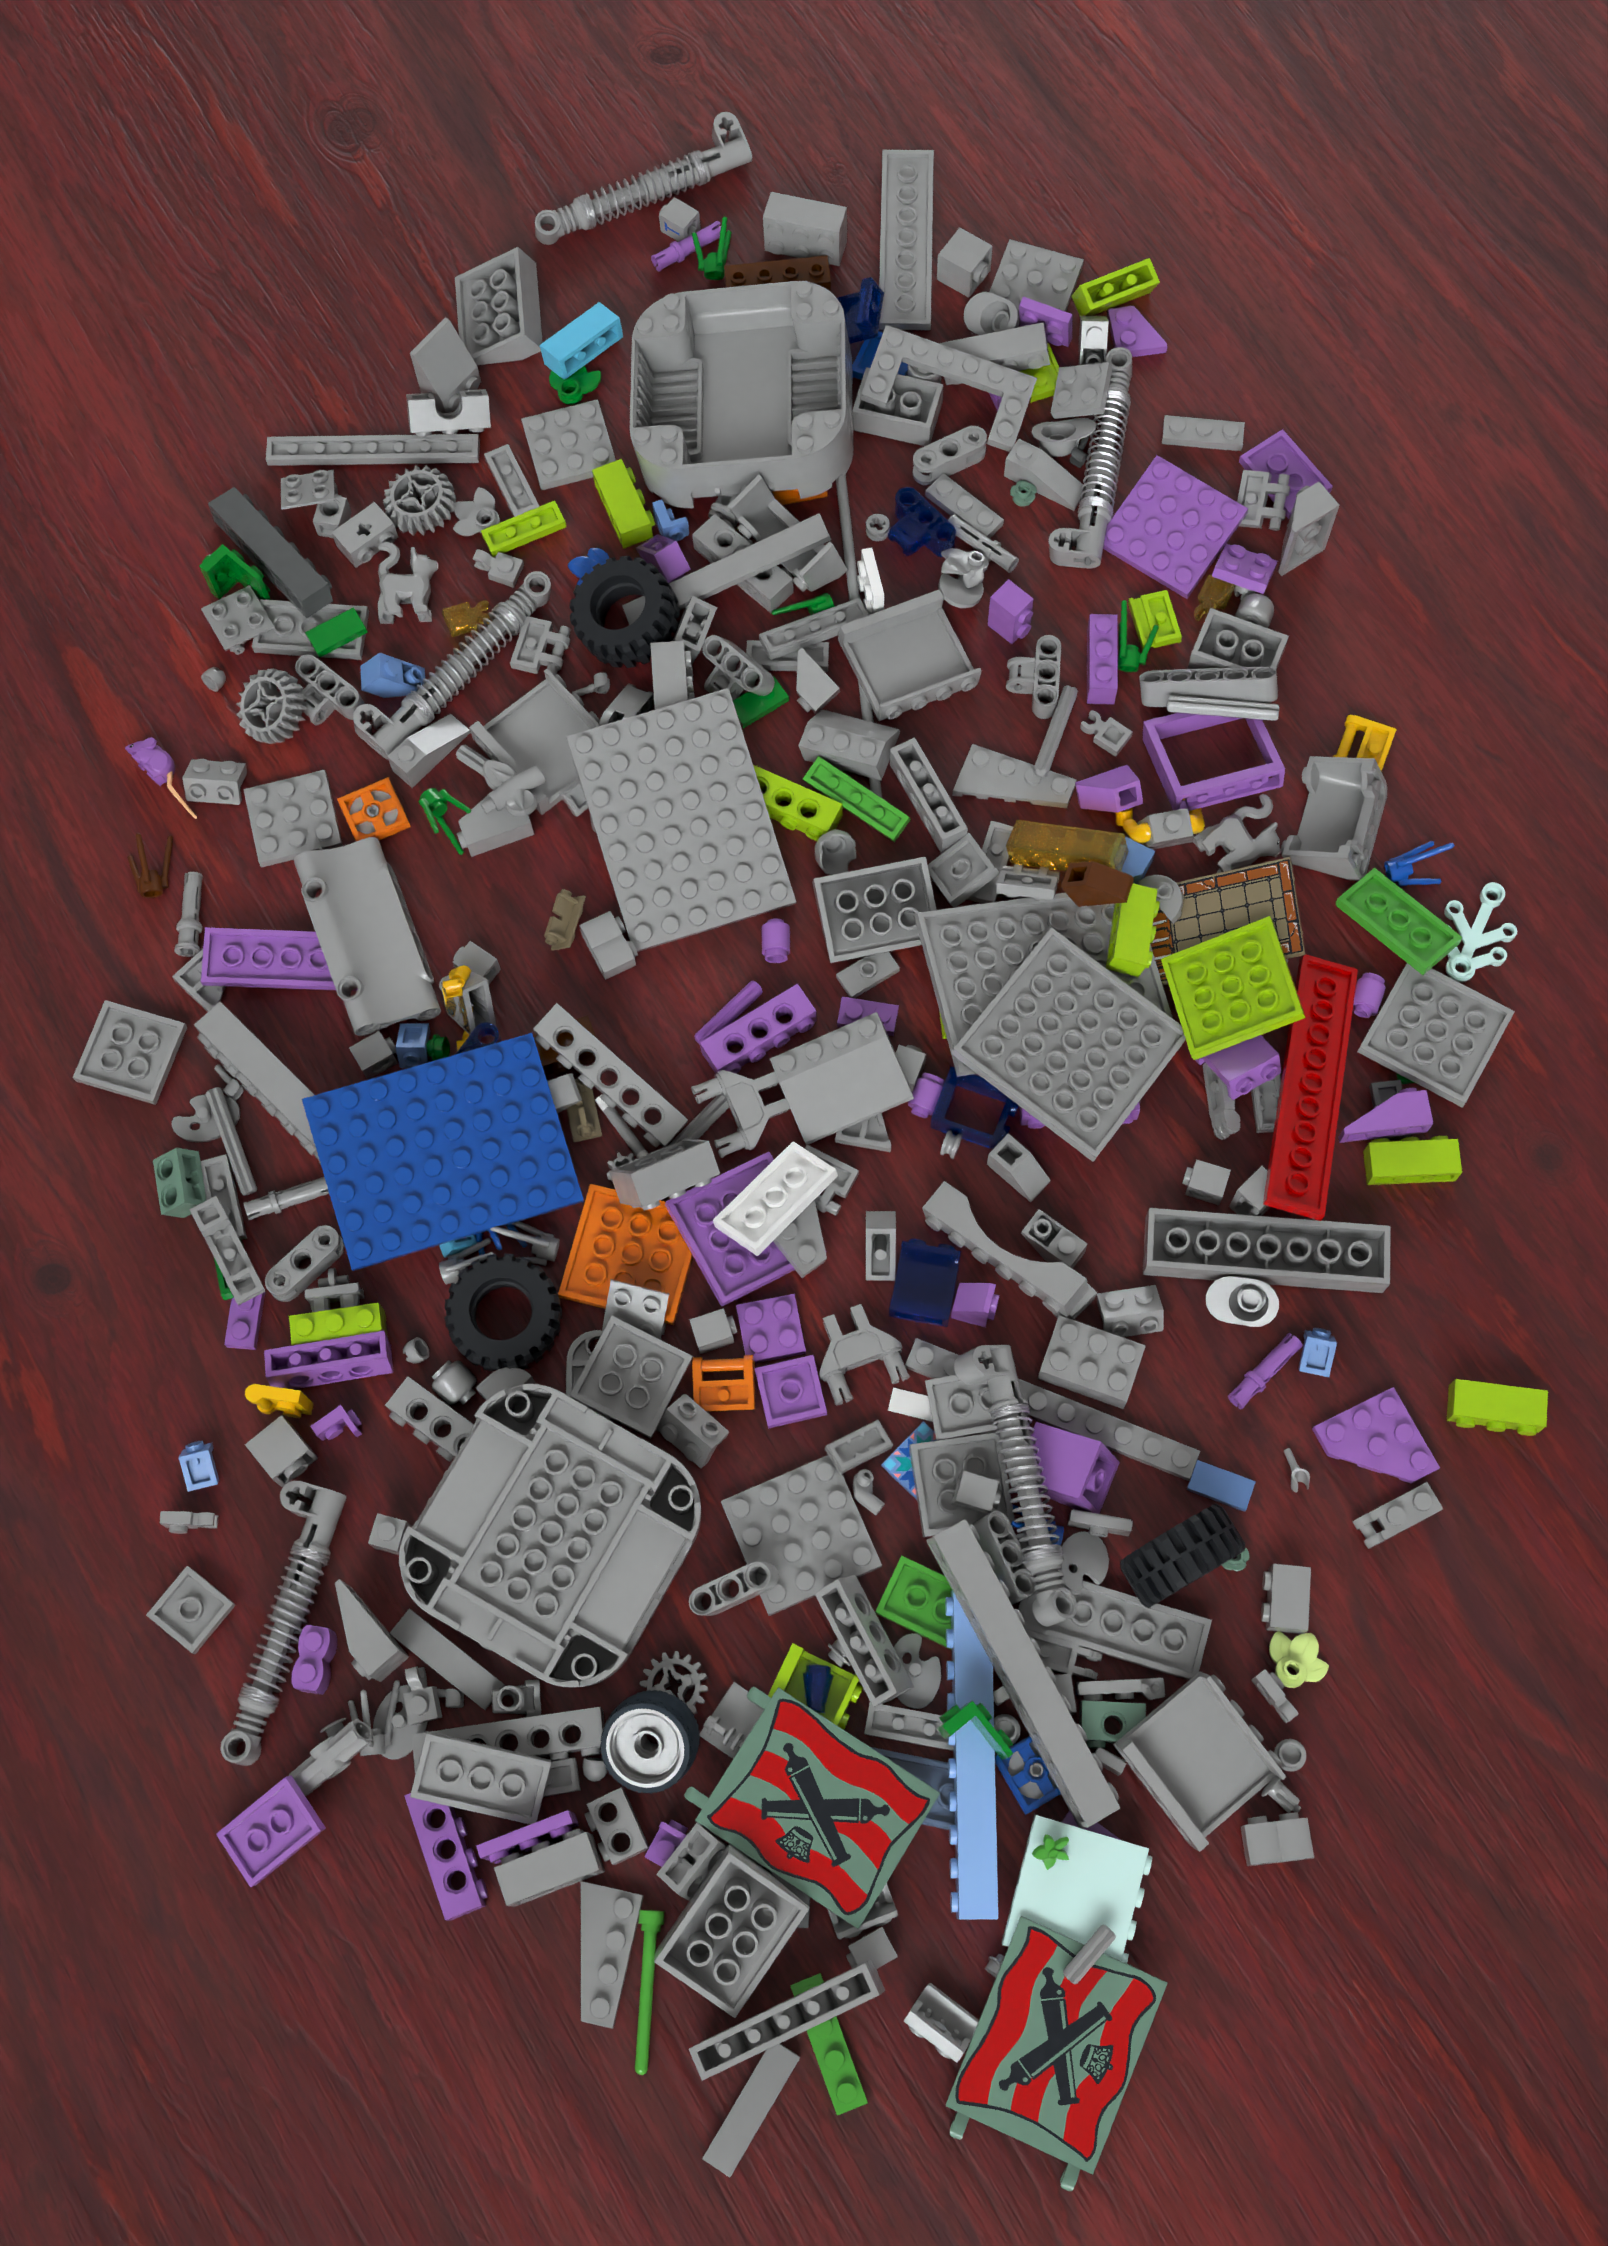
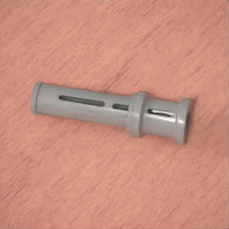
M188 872V874L185 873L182 917L176 925L179 935L178 944L174 947V952L183 957H194L201 950L198 946L199 934L202 933V925L199 922L203 875L198 872Z

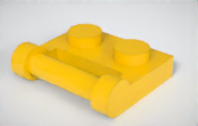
M1348 715L1344 723L1346 727L1337 754L1333 755V757H1347L1356 731L1360 730L1365 732L1356 758H1375L1382 772L1396 728L1360 716Z
M252 1384L245 1390L246 1399L253 1404H257V1408L263 1414H271L275 1410L283 1411L285 1416L301 1418V1414L311 1415L313 1402L300 1390Z

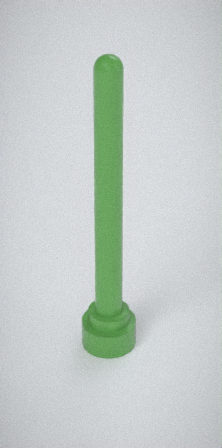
M639 1910L638 1924H641V1931H644L635 2071L639 2075H644L648 2071L657 1932H660L661 1925H664L665 1911Z

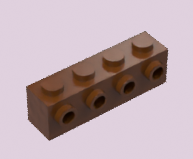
M828 255L724 266L726 288L790 281H808L820 285L831 292Z

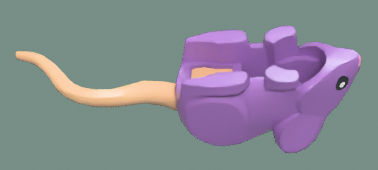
M150 737L144 741H138L126 746V751L132 755L133 759L138 763V767L143 771L146 770L147 775L159 786L167 782L170 792L196 819L195 813L172 786L175 764L172 757L162 750L160 746L156 745L157 740Z

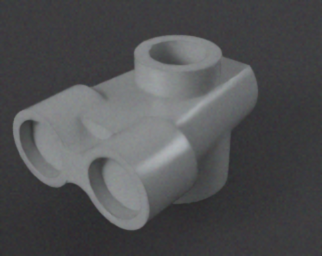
M539 1679L525 1680L524 1685H508L503 1688L492 1689V1712L526 1714V1717L541 1715ZM504 1696L512 1697L513 1705L511 1707H505L502 1704Z

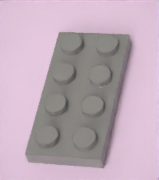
M260 599L261 605L275 628L254 637L252 649L254 653L295 656L308 654L319 657L305 632L353 607L367 629L368 607L328 604L306 618L290 601ZM366 634L322 657L362 660Z
M427 1731L410 1797L531 1825L537 1822L551 1760Z

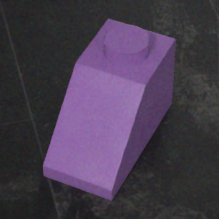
M657 534L636 547L637 552L646 563L653 564L668 583L684 577V573L691 570L676 540Z

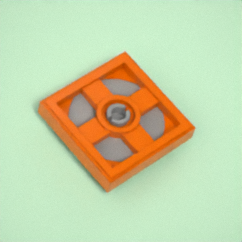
M389 777L337 799L356 842L368 837H376L378 840H381L411 827Z

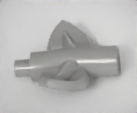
M489 759L483 761L484 778L488 786L494 790L488 794L489 799L480 804L486 814L494 809L500 811L506 807L512 815L525 816L537 808V797L529 790L543 784L546 780L536 765L517 774L509 764Z

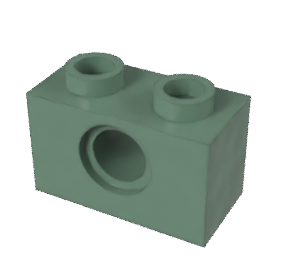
M1082 1700L1079 1703V1725L1087 1735L1088 1740L1086 1744L1088 1748L1092 1749L1100 1747L1105 1749L1106 1743H1116L1146 1717V1703ZM1112 1717L1118 1720L1120 1723L1118 1734L1112 1735L1106 1732L1104 1728L1106 1718Z

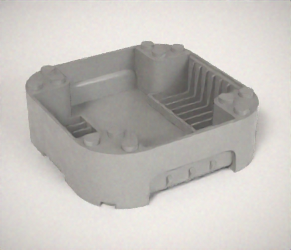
M808 281L779 282L671 293L653 303L642 313L636 322L632 334L630 437L645 484L651 493L654 492L661 497L666 504L680 508H694V498L740 494L758 474L763 478L770 491L798 489L800 499L819 495L832 488V482L840 475L844 477L851 465L854 450L852 355L844 311L835 295L826 288Z
M522 1384L506 1390L503 1389L486 1400L474 1415L476 1421L464 1443L461 1444L460 1450L448 1470L445 1471L433 1495L427 1501L423 1512L412 1527H407L399 1550V1566L404 1586L412 1600L422 1610L537 1678L561 1687L594 1685L615 1674L628 1660L691 1550L701 1523L699 1492L689 1471L676 1458L590 1410L564 1393L540 1384Z

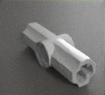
M358 1718L349 1722L335 1736L327 1738L310 1751L311 1756L293 1770L289 1776L292 1775L305 1796L309 1795L321 1786L324 1781L333 1778L351 1764L350 1760L373 1741L372 1730L367 1723H363Z

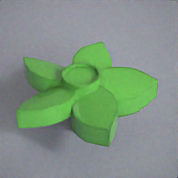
M1045 1834L1043 1845L1036 1847L1032 1855L1036 1859L1043 1860L1048 1870L1054 1866L1056 1859L1069 1860L1066 1851L1063 1850L1069 1839L1068 1837H1063L1054 1842L1050 1835Z

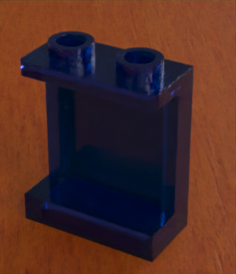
M872 277L862 279L860 292L837 297L844 311L849 344L878 336L884 292Z
M909 1239L908 1242L902 1241L895 1285L889 1308V1317L948 1327L961 1251H957L954 1246L939 1244L938 1247L926 1245L925 1241L919 1239Z

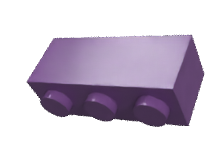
M1090 614L1087 627V704H1115L1118 689L1117 615Z

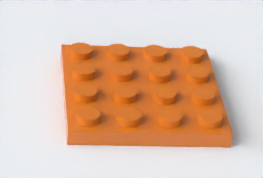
M590 1184L559 1289V1298L606 1309L610 1281L612 1279L669 1293L664 1323L674 1325L693 1255L665 1207V1201L659 1200L660 1205L649 1210H643L640 1207L632 1208L630 1205L620 1204L615 1189Z

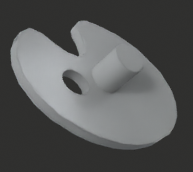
M945 573L941 575L938 587L944 600L958 608H970L979 603L984 592L983 583L967 588L963 583L962 575L957 574L958 579Z
M206 1094L196 1096L190 1100L191 1106L196 1110L193 1116H177L172 1120L174 1132L186 1141L208 1142L221 1137ZM224 1095L234 1125H236L240 1119V1107L235 1100ZM193 1124H200L198 1130L191 1129Z
M1078 1532L1067 1538L1061 1546L1064 1561L1059 1572L1064 1574L1061 1580H1065L1066 1584L1063 1587L1074 1594H1079L1083 1588V1575H1088L1095 1584L1099 1585L1103 1582L1109 1566L1108 1552L1103 1541L1098 1536L1089 1534V1532Z
M914 1633L903 1636L894 1646L914 1686L897 1698L909 1708L921 1709L933 1701L940 1687L941 1665L939 1658L936 1656L927 1661H921L919 1651L922 1637ZM905 1653H909L912 1657L909 1664L903 1662L902 1657Z
M409 1685L399 1687L397 1703L402 1702L403 1708L392 1717L391 1745H386L385 1754H381L391 1760L403 1758L413 1751L412 1734L425 1732L428 1723L408 1724L403 1694L412 1692ZM392 1691L379 1705L375 1715L373 1729L381 1728V1734H384Z

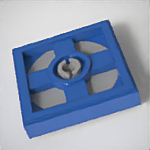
M1030 1736L1010 1747L1013 1755L1009 1758L1001 1759L998 1755L995 1756L997 1768L1025 1815L1061 1794Z

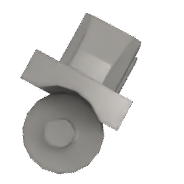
M336 1268L328 1269V1278L318 1279L319 1288L305 1290V1299L310 1303L312 1312L331 1310L330 1303L340 1302L341 1308L359 1306L360 1299L364 1298L363 1288L360 1289L359 1283L349 1284L348 1275L338 1276Z

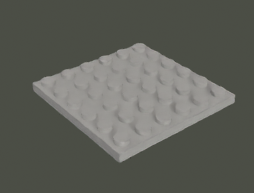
M1051 927L953 1048L951 1054L1093 1162L1186 1039L1182 1026Z

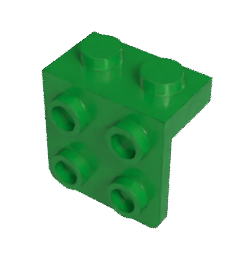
M222 544L212 554L207 555L199 565L211 593L219 600L238 582L244 587L250 585L257 598L271 600L268 594L270 589L262 580L264 578L262 572L254 565L248 566L242 555L235 549L230 551Z
M971 1701L962 1708L955 1705L939 1717L942 1724L937 1729L944 1738L950 1737L971 1720L1001 1759H1007L1013 1755L1010 1749L1013 1745L1012 1741L1002 1729L999 1731L994 1729L989 1722L992 1716L981 1703L977 1705Z

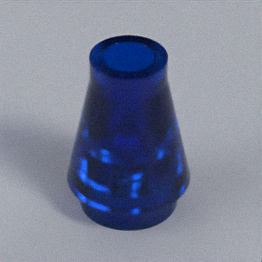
M806 1665V1672L802 1673L806 1706L817 1713H825V1705L834 1675H831V1667Z

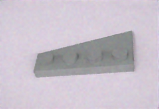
M972 744L953 789L952 796L962 797L964 794L976 796L978 799L988 800V797L1005 799V802L1016 803V800L1030 802L1032 805L1067 808L1077 780L1050 770L1046 777L1035 775L1033 772L1035 765Z
M581 1881L582 2022L614 2028L638 1924L639 1910H641L644 1895Z

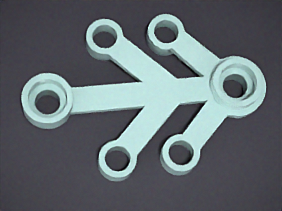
M1491 882L1483 887L1480 893L1482 905L1472 928H1470L1463 914L1464 908L1459 901H1450L1444 909L1445 916L1453 920L1459 935L1463 937L1464 946L1461 953L1455 947L1447 954L1449 960L1446 964V973L1457 982L1470 980L1476 969L1488 965L1501 966L1507 958V952L1502 947H1494L1490 953L1472 958L1475 949L1498 941L1511 942L1517 935V928L1512 923H1505L1498 929L1482 934L1492 909L1499 906L1505 897V890L1498 883ZM1486 895H1493L1495 901L1488 899ZM1449 908H1457L1458 913H1452ZM1503 930H1510L1512 936L1505 935ZM1497 953L1501 955L1502 959L1496 960L1493 957V954ZM1461 966L1465 972H1458L1455 967Z

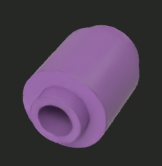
M770 919L761 927L762 954L767 962L782 963L787 961L790 954V926L784 923L782 919Z
M1364 973L1357 980L1353 1004L1355 1015L1369 1018L1378 1014L1386 989L1384 985L1385 980L1381 976L1374 973Z
M923 1073L922 1077L917 1079L912 1091L914 1099L908 1102V1106L912 1108L911 1113L922 1118H927L928 1115H935L945 1090L943 1087L945 1081L933 1074Z

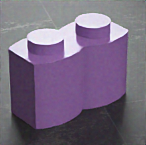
M306 1625L303 1628L298 1641L300 1657L295 1662L292 1671L293 1688L307 1693L321 1695L325 1693L331 1679L329 1663L337 1649V1636L334 1631L326 1627Z

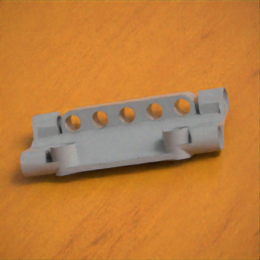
M368 837L342 847L310 850L296 855L293 861L302 884L301 892L337 994L344 1002L355 1035H369L406 1019L414 1018L419 1021H426L438 1016L441 1013V1008L432 987L434 983L432 972L397 877L390 864L386 862L378 838ZM322 890V893L318 897H315L316 893ZM358 987L356 994L350 997L351 991Z

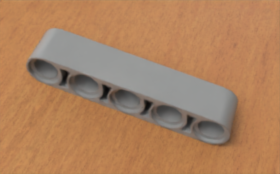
M1272 667L1151 670L1139 676L1142 704L1147 707H1167L1170 695L1272 703L1278 699L1277 671Z

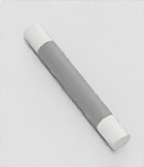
M598 1096L595 1102L635 1156L640 1158L647 1155L648 1152L616 1109L610 1108Z

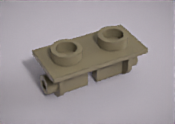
M562 889L557 894L552 912L560 916V918L550 917L544 934L545 942L552 945L551 950L570 948L575 939V930L578 920L583 913V904L586 896L571 897L572 892Z
M575 1079L582 1101L567 1108L573 1141L579 1142L601 1137L602 1132L593 1090L585 1086L579 1079Z

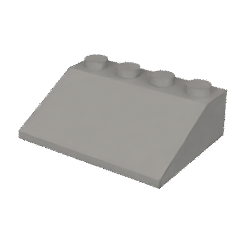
M516 247L455 277L459 336L476 365L519 361L541 352L540 344L543 341L536 262L519 247Z
M926 857L814 878L812 881L830 963L920 946L922 943L915 916L918 912L936 910Z
M877 1012L770 1058L779 1084L806 1145L914 1099L887 1031Z
M728 1844L656 1949L654 1962L726 2013L736 2018L810 1908L756 1861L731 1844Z

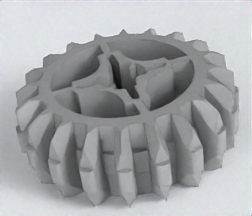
M416 465L413 471L405 468V474L402 476L396 474V481H389L390 489L384 490L386 498L383 499L386 515L391 519L396 528L399 527L403 533L409 531L412 536L417 531L424 536L426 530L429 529L434 533L435 527L438 525L444 528L443 520H451L450 512L455 511L456 495L452 483L449 482L448 477L444 473L441 474L437 468L431 470L427 465L422 470ZM418 496L420 497V499H421V501H422V504H421V505H420V503H419V501H418V498H417Z
M273 668L258 670L257 675H250V682L243 683L245 687L244 692L238 693L242 697L241 702L236 703L241 708L236 714L242 719L239 725L246 729V734L253 737L256 741L267 744L285 742V738H293V731L300 730L298 722L305 720L301 716L302 711L307 710L302 705V702L307 697L301 694L303 687L297 684L298 679L290 676L286 671Z

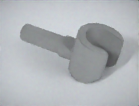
M597 673L594 675V684L573 691L572 694L576 693L579 697L590 692L605 694L609 691L610 679L607 678L606 673Z
M220 1064L216 1065L215 1071L227 1083L222 1091L236 1101L244 1092V1088L239 1085L237 1080L231 1078Z
M1290 1448L1285 1449L1284 1454L1292 1472L1291 1489L1294 1492H1298V1482H1302L1308 1490L1310 1483L1309 1472L1299 1467Z
M437 1689L438 1697L446 1698L445 1707L462 1708L464 1706V1694L460 1690Z

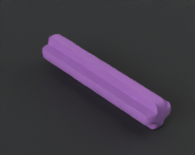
M750 981L695 1034L696 1042L700 1045L701 1041L730 1025L762 994L761 986L755 981Z

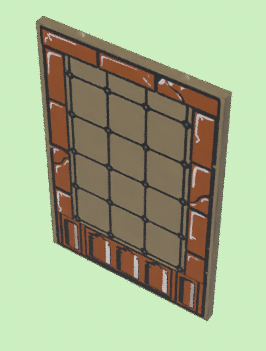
M1290 857L1176 882L1184 895L1180 918L1173 925L1159 908L1157 916L1153 919V926H1156V934L1153 942L1150 944L1162 985L1168 984L1161 962L1162 958L1268 916L1271 917L1285 958L1289 959L1306 955L1295 888V877Z

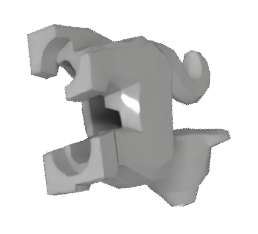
M381 543L378 547L379 550L387 551L390 555L379 564L378 568L381 591L378 601L380 624H394V615L403 617V610L399 604H412L419 622H432V613L427 605L431 595L430 579L434 572L438 570V562L431 560L427 555L417 554L415 547H411L410 565L413 574L389 573V569L400 558V550L394 543Z
M1261 794L1259 796L1262 803L1260 809L1250 806L1237 808L1231 815L1224 817L1220 824L1207 827L1193 838V843L1200 852L1206 850L1208 856L1214 854L1215 848L1219 845L1225 850L1227 855L1218 862L1219 870L1217 873L1246 867L1259 857H1277L1281 853L1280 839L1275 831L1278 827L1276 822L1264 829L1256 839L1251 837L1242 822L1246 816L1261 819L1271 814L1273 802L1268 795Z

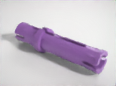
M715 221L713 224L696 232L701 248L720 238L721 226L718 227L720 225L719 221ZM692 235L679 242L673 241L670 243V247L652 255L651 260L654 267L658 265L656 270L661 271L676 261L680 263L685 260L686 256L695 252Z
M1288 1333L1257 1367L1244 1375L1245 1379L1228 1395L1230 1402L1234 1406H1238L1239 1409H1243L1249 1400L1258 1392H1262L1266 1388L1265 1384L1303 1347L1301 1341L1295 1335L1292 1336L1291 1333Z

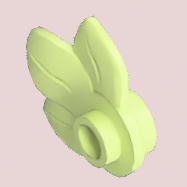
M1280 1631L1273 1635L1269 1645V1654L1276 1663L1275 1674L1285 1687L1296 1688L1301 1686L1304 1681L1318 1682L1328 1671L1329 1665L1317 1658L1319 1644L1314 1634L1303 1633L1296 1636L1292 1641ZM1287 1667L1293 1668L1297 1674H1290Z

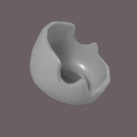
M834 829L823 834L817 840L814 856L825 874L834 875L848 872L850 861L856 859L854 839L848 832Z

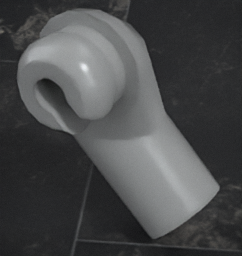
M862 1469L855 1474L853 1479L854 1498L876 1516L885 1503L873 1495L872 1481L874 1476L872 1472Z

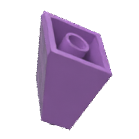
M1036 1422L1033 1428L1035 1430L1031 1436L1037 1439L1033 1445L1039 1448L1036 1456L1040 1457L1041 1461L1038 1465L1044 1468L1040 1475L1046 1478L1040 1485L1048 1487V1490L1043 1495H1047L1050 1499L1073 1509L1100 1514L1120 1462L1100 1441ZM1039 1488V1492L1043 1491L1045 1488Z

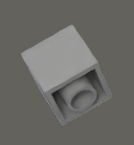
M959 228L938 254L937 280L969 298L991 271L992 245Z
M282 1415L245 1444L272 1480L281 1487L301 1475L309 1465L318 1459L317 1455L293 1425Z

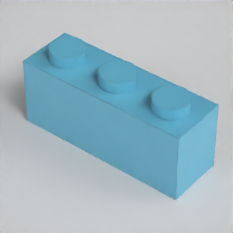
M598 302L540 344L544 365L563 380L567 379L623 338L620 318Z

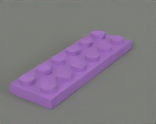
M205 927L201 972L202 985L336 990L316 932Z

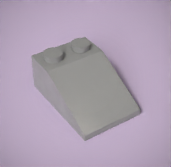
M446 317L410 352L421 393H433L435 406L440 412L451 413L455 411L460 403L459 391L477 390L481 383L478 366L451 321Z
M339 1579L335 1582L348 1649L355 1658L351 1664L362 1677L365 1676L368 1680L374 1678L382 1682L406 1661L409 1656L353 1588Z

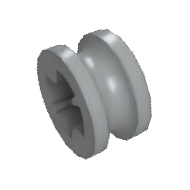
M883 514L869 516L866 521V535L873 541L886 539L890 533L889 519ZM878 524L879 527H882V530H877L873 525Z
M948 1130L940 1155L949 1154L950 1158L954 1159L961 1143L962 1134L953 1135L952 1131Z

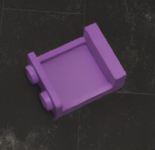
M1262 1035L1195 1060L1199 1065L1206 1062L1226 1084L1228 1096L1232 1100L1249 1093L1252 1089L1274 1079L1281 1073L1279 1053Z

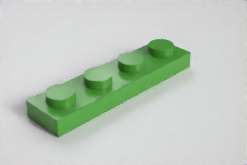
M819 756L803 778L804 782L828 798L842 803L844 809L894 842L911 820L908 815Z
M821 1973L790 1986L793 1995L796 1996L824 1981ZM835 2016L806 2030L837 2116L867 2104L865 2093L837 2017Z

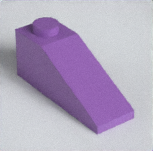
M1416 1088L1400 1090L1399 1093L1345 1127L1338 1137L1339 1143L1427 1133L1433 1125L1427 1090L1417 1091Z

